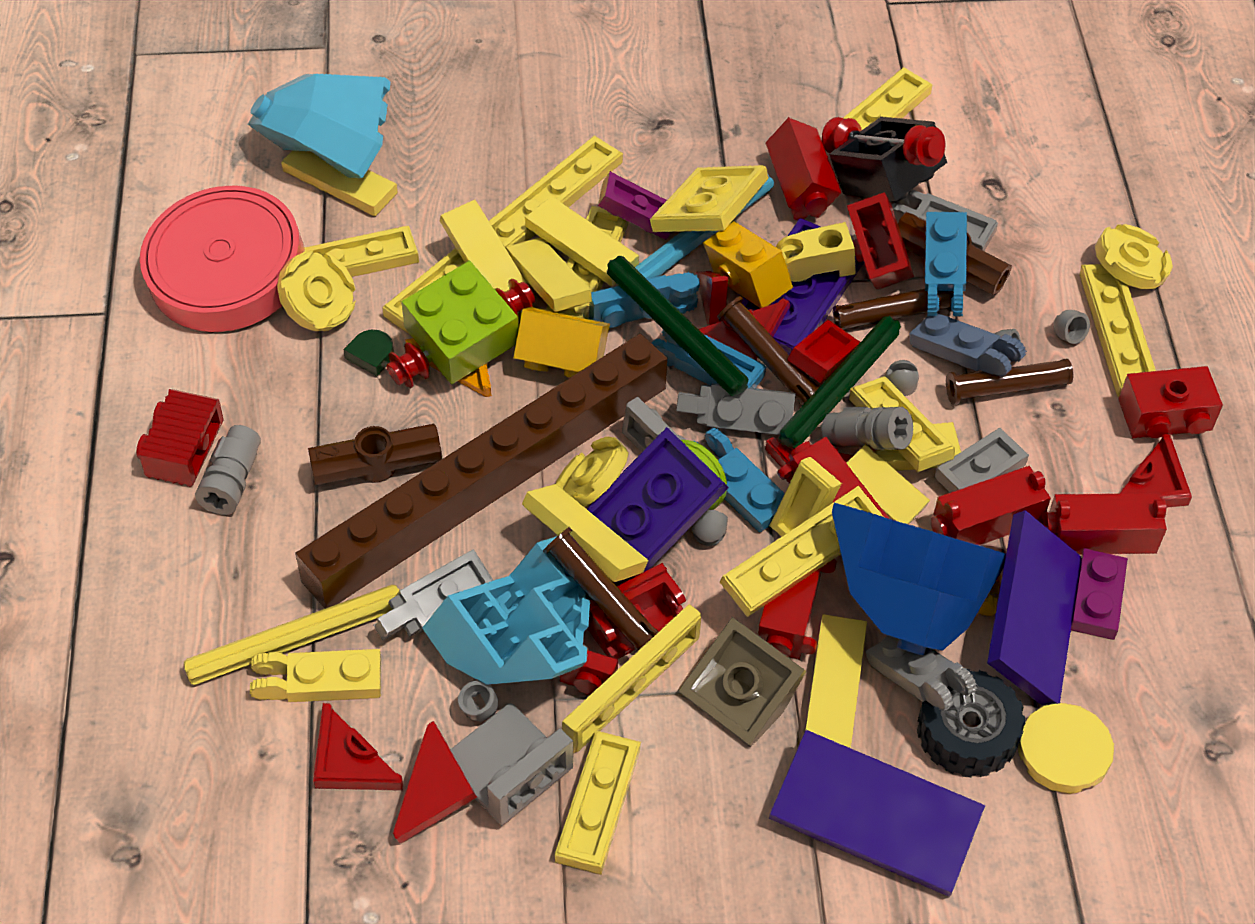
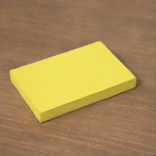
M766 166L697 168L650 219L652 231H724L769 179Z

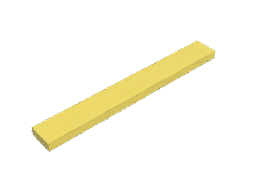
M596 136L589 139L489 220L504 247L529 241L536 235L525 227V216L551 196L567 207H570L604 179L610 171L612 172L623 163V153ZM453 249L382 307L383 316L409 334L404 327L401 301L464 264L465 262L457 249Z

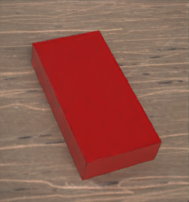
M827 320L798 343L787 360L819 383H822L854 350L860 341L830 320Z

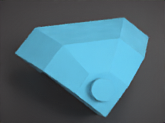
M304 74L267 92L266 95H261L251 108L250 113L253 116L247 125L283 150L311 151L345 176L363 178L383 144L384 136L378 132V125L382 126L386 121L388 104L382 99L390 91L391 81L385 77Z
M556 537L537 542L509 576L446 597L422 629L448 665L488 685L552 679L578 669L587 662V647L583 646L584 631L589 627L590 601L586 599V592L550 552L547 554L543 552L544 548Z

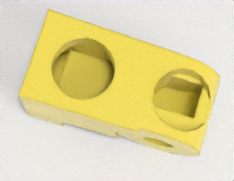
M846 222L801 231L800 233L784 237L776 245L778 249L782 250L791 281L793 282L803 281L813 275L838 271L840 277L855 274V247Z

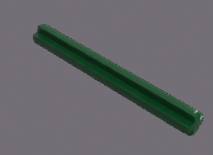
M617 256L614 260L608 262L607 274L730 396L737 397L740 393L745 392L748 388V377L625 257Z
M885 316L874 326L783 426L779 436V442L782 445H786L790 450H794L807 439L824 420L825 416L849 392L850 388L858 382L899 336L901 324L898 320Z

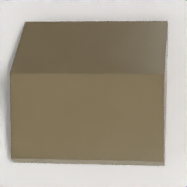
M732 617L678 691L748 745L753 746L784 713L806 670Z

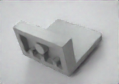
M511 703L507 704L451 748L452 753L477 795L476 800L501 826L573 768V740L561 728L547 738Z

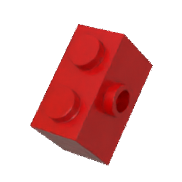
M884 192L847 205L857 237L852 240L858 263L865 262L869 278L875 288L878 290L913 278L914 273L892 205L886 193Z
M1208 366L1127 374L1118 399L1132 439L1143 437L1160 438L1164 434H1201L1206 431H1212L1223 407Z

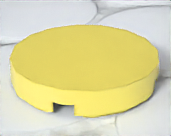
M1117 224L1115 229H1111L1109 226L1104 229L1095 245L1096 257L1103 268L1114 278L1129 286L1140 289H1155L1165 282L1173 268L1169 252L1165 250L1163 253L1157 247L1160 242L1150 233L1135 226Z
M305 251L290 259L280 271L277 285L279 299L288 316L300 326L312 331H329L345 322L353 312L355 307V301L353 302L354 281L347 268L334 256L327 253L321 255L313 253L314 251Z
M608 436L594 441L590 445L594 450L587 456L582 452L576 455L564 468L556 481L560 488L583 507L588 506L606 492L619 477L626 465L628 451L616 437Z
M1057 703L1041 707L1030 714L1025 722L1024 732L1018 745V754L1021 761L1023 758L1024 764L1028 767L1027 772L1036 782L1052 791L1068 794L1082 792L1084 788H1089L1092 785L1094 787L1102 782L1113 762L1114 743L1109 729L1095 714L1081 706Z

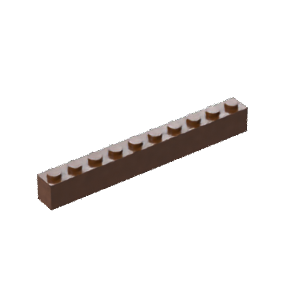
M639 333L295 552L302 584L324 609L339 604L624 417L626 404L629 401L639 397L645 403L666 389L667 357Z

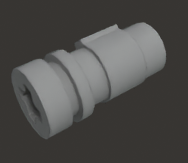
M844 407L842 412L829 413L825 416L822 423L823 438L827 437L833 446L863 447L866 444L868 447L871 446L876 450L905 449L912 440L913 421L911 414L904 407H877L872 410L868 407Z
M234 425L229 429L226 437L222 436L218 440L209 460L212 462V466L206 469L195 493L197 502L206 510L220 515H228L235 512L246 487L245 479L250 472L261 443L260 436L253 429L243 425Z

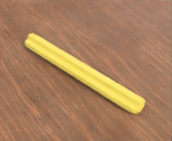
M389 585L190 657L184 661V669L191 684L196 685L250 665L252 657L258 655V653H283L376 619L392 610L388 602L397 595L399 589L396 585Z

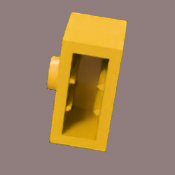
M733 221L724 231H718L703 242L713 272L719 273L721 276H727L728 287L759 308L768 306L793 288L782 250L737 222Z
M534 307L522 309L513 358L524 360V367L532 370L548 371L549 366L564 369V376L570 378L604 356L610 324Z

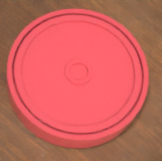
M219 186L204 189L182 198L167 208L154 221L142 243L140 268L155 304L169 319L181 326L198 331L224 332L253 325L272 315L282 307L277 288L280 271L290 259L305 252V248L295 218L279 199L256 188Z

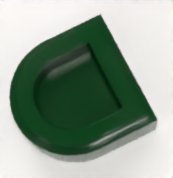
M366 330L358 334L343 351L346 360L378 376L386 368V365L390 363L389 353L394 352L392 339L387 333L381 330Z

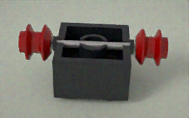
M835 117L830 119L823 128V146L829 153L842 193L846 195L860 196L862 199H867L885 192L890 203L898 202L906 198L909 194L908 192L918 184L933 178L934 172L947 164L945 137L933 121L880 117L862 130L860 124L854 119Z

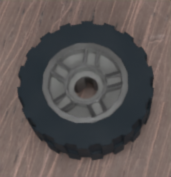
M967 669L975 679L977 691L969 696H965L948 686L947 689L952 694L954 703L953 706L945 711L939 710L938 707L936 708L926 700L922 702L917 720L919 722L917 735L918 738H921V747L924 752L931 756V760L936 765L939 764L946 768L945 771L952 774L954 772L962 774V777L971 778L972 775L984 777L989 776L990 772L1000 771L1004 768L1007 761L1010 762L1014 757L1024 732L1025 716L1022 714L1024 707L1021 700L1018 701L1015 696L1016 692L1012 687H1008L1003 683L1004 680L997 676H990L985 671L979 670L976 672ZM963 720H965L967 724H971L973 726L978 724V726L974 728L968 727L963 723Z

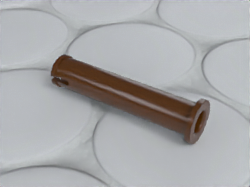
M920 289L841 306L836 305L833 307L834 323L844 330L878 323L885 316L898 319L927 313L928 291ZM937 291L939 310L947 309L952 312L951 298L953 297V291Z
M741 296L735 298L718 314L717 319L719 321L724 320L789 392L795 393V398L803 406L820 386H817L804 371L787 360L789 354L742 304L744 299Z
M1066 358L1053 362L1011 367V370L1002 377L984 371L962 375L948 372L946 376L947 396L951 404L957 405L962 399L1061 384L1068 385L1073 382V367L1070 360Z
M568 527L548 544L543 552L545 554L550 552L631 642L634 649L638 651L659 631L647 621L570 535L572 529Z

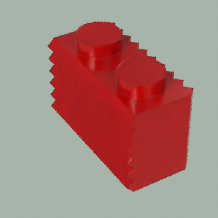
M169 389L168 395L165 396V402L159 401L154 409L152 428L149 429V434H143L137 444L136 455L141 461L145 476L148 478L154 477L157 480L162 479L165 482L169 480L173 484L176 482L180 485L186 484L189 487L194 485L224 421L219 399Z

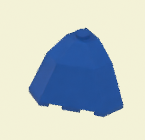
M835 502L833 504L832 515L850 594L883 634L899 639L897 643L898 648L924 655L926 647L943 651L970 627L1004 568L1005 553Z

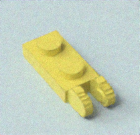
M380 649L288 653V656L279 652H263L254 655L251 660V669L256 674H287V681L278 677H262L250 682V694L255 699H288V702L381 697Z

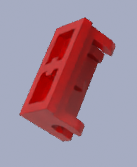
M663 563L617 586L658 631L663 629L684 609L681 604L686 602V598L667 572V568ZM592 599L589 600V627L587 629L606 656L620 659L635 651L631 642Z

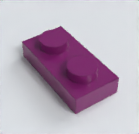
M611 171L608 173L602 183L598 202L599 207L664 240H667L672 233L653 232L650 222L652 216L667 201L666 199Z
M1084 548L1081 555L1082 559L1071 631L1115 640L1119 629L1128 558Z

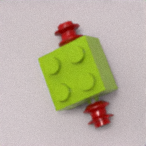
M469 260L401 301L404 327L420 348L407 342L404 344L405 353L400 357L394 352L389 353L390 363L386 367L394 382L399 386L404 383L408 388H413V377L416 375H420L424 379L429 378V362L432 361L452 385L515 346L519 330L518 312L522 311V309L533 307L532 304L535 303L534 294L525 282L519 283L515 279H510L508 281L509 290L506 292L500 288L494 289Z

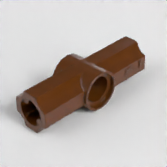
M906 212L898 222L905 249L925 259L926 221L912 213ZM967 233L966 281L992 295H997L1009 277L1012 265L972 245V239L969 233Z
M435 423L392 432L383 427L369 426L358 432L355 439L308 448L315 485L361 476L371 482H382L389 479L396 469L436 462L442 459L439 435Z

